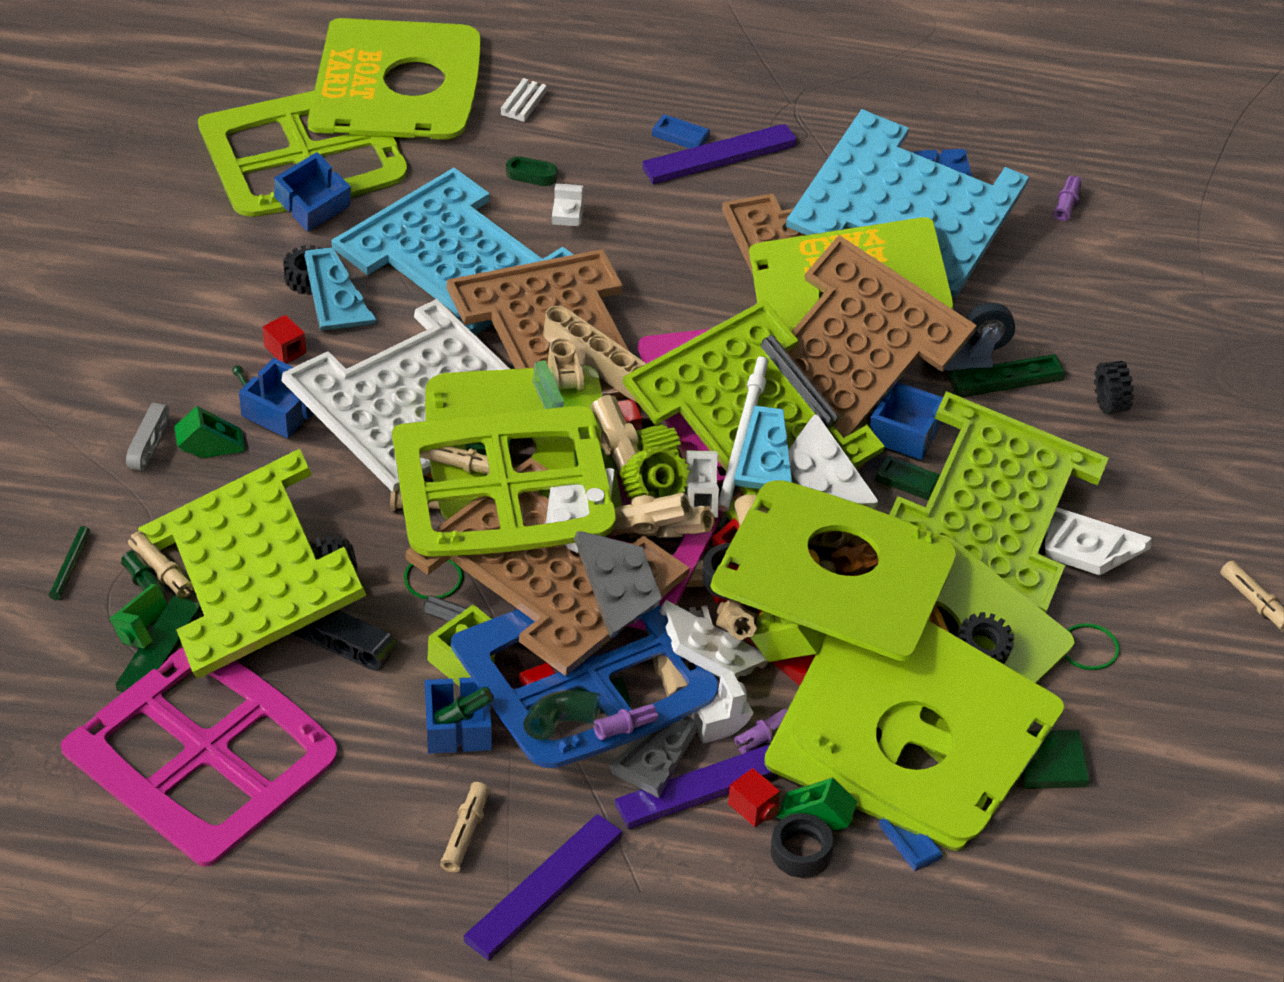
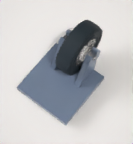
M984 303L972 309L966 316V319L977 325L976 331L944 370L993 367L992 351L1005 346L1015 333V321L1010 310L999 303Z

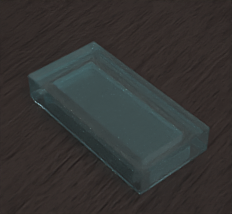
M546 361L535 362L533 384L544 408L563 407L564 400Z

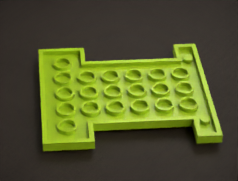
M766 300L757 303L623 376L622 383L655 425L680 412L710 451H717V460L725 471L728 468L748 395L747 384L749 376L754 373L758 357H766L769 362L764 377L766 379L763 393L759 395L757 406L783 409L788 450L813 415H816L761 347L762 340L769 335L775 336L787 352L798 345V339ZM868 425L845 438L842 437L834 426L827 427L855 468L881 454L885 446ZM738 486L743 492V496L757 495L760 490ZM738 499L730 503L728 511H723L730 521L733 518L738 521L734 507Z
M946 391L934 419L961 430L926 507L898 496L889 515L927 531H932L936 535H944L954 539L1046 613L1065 565L1037 554L1069 476L1073 475L1098 485L1109 458Z
M300 449L138 528L152 542L151 544H154L159 550L176 543L204 613L203 617L176 629L192 672L197 679L367 596L344 547L318 560L314 555L285 489L312 476Z

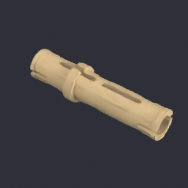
M448 446L424 451L420 454V458L463 468L464 472L472 473V471L485 474L490 472L487 456L477 453V450L474 449L467 451Z
M142 531L132 534L131 537L137 544L129 539L128 545L137 551L139 556L154 569L158 580L162 584L168 585L178 597L183 599L188 597L191 592L185 586L192 591L194 588L191 581L181 573L180 566L175 562H171L154 544L152 545L151 541Z
M1234 560L1226 563L1221 569V575L1229 580L1240 593L1257 607V612L1261 616H1267L1284 632V607L1279 604V598L1265 591ZM1243 580L1254 591L1249 590L1241 581ZM1262 600L1267 602L1275 610V612H1273Z
M473 782L465 803L459 807L457 812L458 821L444 856L440 861V866L448 872H459L476 825L481 823L484 813L482 810L491 791L484 783Z

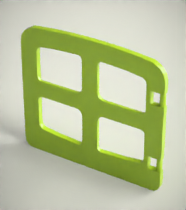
M314 91L202 115L198 119L199 130L233 209L243 216L256 217L287 211L274 197V192H271L269 195H252L243 176L247 173L292 163L298 164L316 152L323 157L372 146L375 148L383 167L344 179L351 186L350 197H354L400 183L406 177L407 165L394 137L347 134L320 141L310 140L300 117L309 114ZM272 122H279L290 144L287 148L239 159L235 158L227 140L228 135ZM392 151L394 156L387 158L385 152Z
M569 406L403 423L392 429V441L408 542L411 548L419 554L430 557L459 556L544 548L575 543L574 537L578 531L604 537L615 527V510L610 495L599 439L597 438L594 417L591 409L586 406ZM589 432L590 439L580 440L579 433ZM567 436L574 441L579 464L577 467L518 473L512 468L507 443L509 439ZM481 442L485 445L490 471L488 475L478 478L430 483L424 481L420 460L422 452ZM582 485L585 494L592 488H598L604 492L605 504L595 505L594 500L590 501L587 499L590 513L585 517L533 526L523 525L518 496L523 492L548 490L551 487ZM489 496L495 500L500 529L436 532L431 527L428 509L430 502Z
M826 634L818 653L766 751L764 758L766 768L802 786H808L834 777L858 801L855 809L878 819H886L890 824L918 836L920 833L928 835L935 844L949 850L958 851L963 849L968 841L952 840L895 811L840 777L797 745L793 737V723L797 714L849 645V642ZM899 706L887 712L880 720L877 728L881 731L882 737L878 746L886 758L896 764L905 745L911 743L944 757L948 755L952 746L951 734L923 722L920 718L923 706ZM983 795L976 806L983 810L988 796Z

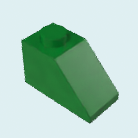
M199 406L192 409L174 426L177 446L182 451L191 453L199 458L240 453L245 449L242 429Z
M832 777L786 792L777 817L781 820L791 814L805 813L815 815L825 821L832 831L849 826L858 801Z

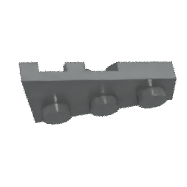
M687 716L639 738L610 764L611 773L659 798L698 730L696 720Z

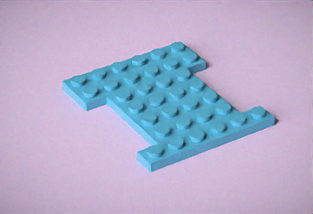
M861 109L786 219V227L805 235L913 218H930L934 223L951 296L956 298L1027 187L1029 176L1004 167L994 185L988 184L900 148L909 134V128Z
M456 168L450 169L331 240L333 249L366 275L371 274L387 263L391 264L455 313L454 316L462 324L464 323L446 288L447 279L574 255L564 247H561L542 259L483 216L476 209L490 201V193ZM491 320L465 326L474 335H477L493 323Z

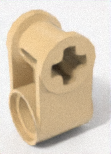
M566 338L554 339L550 343L547 364L553 393H558L560 389L576 388L578 391L583 390V370L579 364L574 343Z

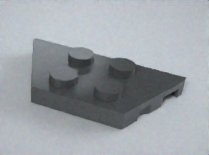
M582 531L576 532L574 541L609 637L615 638L619 635L620 630L628 624H634L641 618L643 613L650 612L657 607L662 597L643 547Z

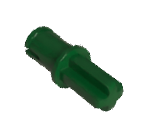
M131 550L122 556L121 564L131 574L132 582L136 586H140L144 591L151 584H156L159 586L162 594L165 593L164 587L154 576V569L144 563L137 551Z
M482 687L466 697L459 696L455 699L454 703L435 712V721L437 724H453L464 719L470 720L476 711L494 701V695L488 687Z

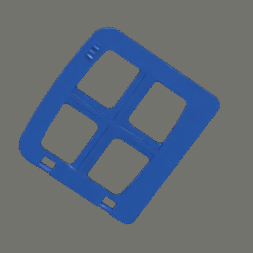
M660 604L650 612L643 613L640 618L650 633L649 636L603 655H591L567 676L558 672L518 689H512L490 657L518 643L520 633L533 624L534 620L517 609L457 632L451 638L452 651L478 688L488 687L494 695V701L490 705L525 755L534 764L545 768H558L637 740L709 705L717 695L718 682L712 672L696 664L694 665L697 668L690 671L683 663L687 659L674 653L671 645L672 640L665 628L669 621L667 616L660 614ZM659 655L667 656L688 683V686L651 704L654 705L658 715L656 721L633 728L631 734L624 732L604 740L598 739L594 728L557 740L548 739L527 711L528 708L578 688L588 690L607 717L617 714L621 709L631 711V708L611 683L609 677L612 674Z

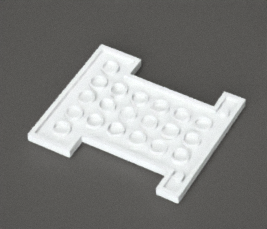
M437 299L415 309L414 318L427 330L347 369L327 351L283 372L281 381L392 492L400 489L392 441V429L403 423L425 421V387L428 381L437 374L510 369ZM420 458L424 476L431 472L430 462L428 459Z

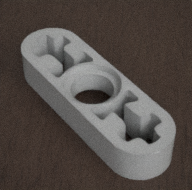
M154 402L150 405L129 446L126 456V466L128 469L145 470L168 424L170 413L168 405Z

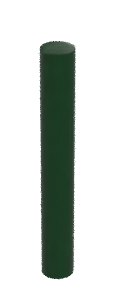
M86 526L79 527L49 592V597L53 600H60L91 531Z

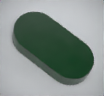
M519 156L509 159L506 163V175L515 181L549 186L554 184L558 178V169L550 162Z

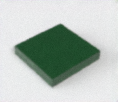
M1050 730L1022 772L1024 789L1088 787L1089 776L1079 730ZM1040 731L1027 732L1033 735L1034 737H1037Z

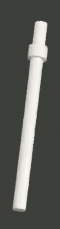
M766 357L757 358L754 373L749 376L747 384L749 391L718 501V509L721 511L729 510L735 487L734 478L754 406H757L759 395L763 393L766 379L764 377L769 362Z

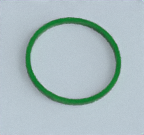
M447 560L446 562H449L456 568L459 574V579L456 586L451 591L443 595L435 596L440 599L449 597L450 595L455 593L461 585V569L451 560ZM410 563L404 573L405 586L411 594L426 600L428 596L415 592L407 582L408 572L414 566Z
M1090 623L1077 624L1067 629L1069 632L1078 628L1100 630L1112 639L1116 648L1114 657L1106 664L1100 666L1082 665L1066 655L1064 658L1072 665L1084 670H1101L1112 665L1117 659L1119 645L1115 636L1107 629Z

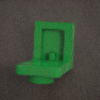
M151 584L110 617L109 620L123 644L145 648L152 642L146 627L160 617L168 604L159 586Z

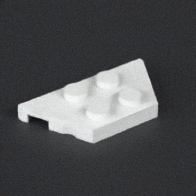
M817 414L813 415L788 450L792 482L861 505H867V507L872 509L877 507V498Z
M609 468L605 470L610 495L612 496L614 469ZM582 485L551 487L546 523L587 516L590 513L587 499L594 501L595 505L605 504L604 492L598 488H592L585 494ZM576 543L564 544L568 549L578 553Z
M1057 507L1045 534L1046 558L1097 575H1102L1149 550L1152 546L1151 537Z
M667 600L661 607L660 614L667 616L669 621L665 628L672 640L673 651L679 656L712 672L718 677H721L723 673L733 671L738 679L739 676L751 674L757 666L761 669L766 666L768 661L760 650L734 638L729 632L715 627L709 620L697 617Z

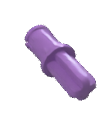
M1069 176L1064 189L1058 194L1059 201L1053 215L1059 221L1070 219L1072 209L1079 201L1078 194L1082 186V179L1079 176Z
M651 704L631 711L621 709L613 716L595 720L594 730L600 740L624 732L631 734L633 728L656 721L658 715L654 705Z
M787 709L780 710L764 721L758 720L756 726L734 738L736 746L748 741L738 750L743 754L755 749L764 742L771 743Z

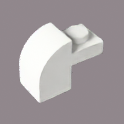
M556 183L552 224L579 226L582 222L584 208V186Z
M687 451L686 464L689 465L687 470H690V473H688V480L685 481L687 483L685 494L689 497L691 507L710 506L714 517H718L717 451Z
M733 671L721 674L718 694L713 702L692 713L691 718L696 720L697 733L703 744L733 735L748 723L753 714L746 700V689L742 682H738Z

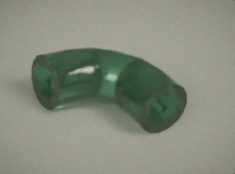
M563 690L551 692L539 698L525 716L523 722L525 732L534 739L545 740L550 738L556 726L563 722L571 721L594 724L600 709V693L583 690Z

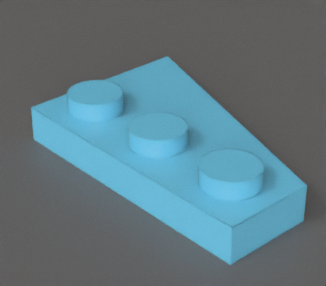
M333 247L305 251V260L320 331L375 324L376 319L371 311L369 312L363 302L362 295L354 287L347 270Z
M754 406L734 478L735 486L760 489L765 483L770 481L784 480L792 482L783 409Z

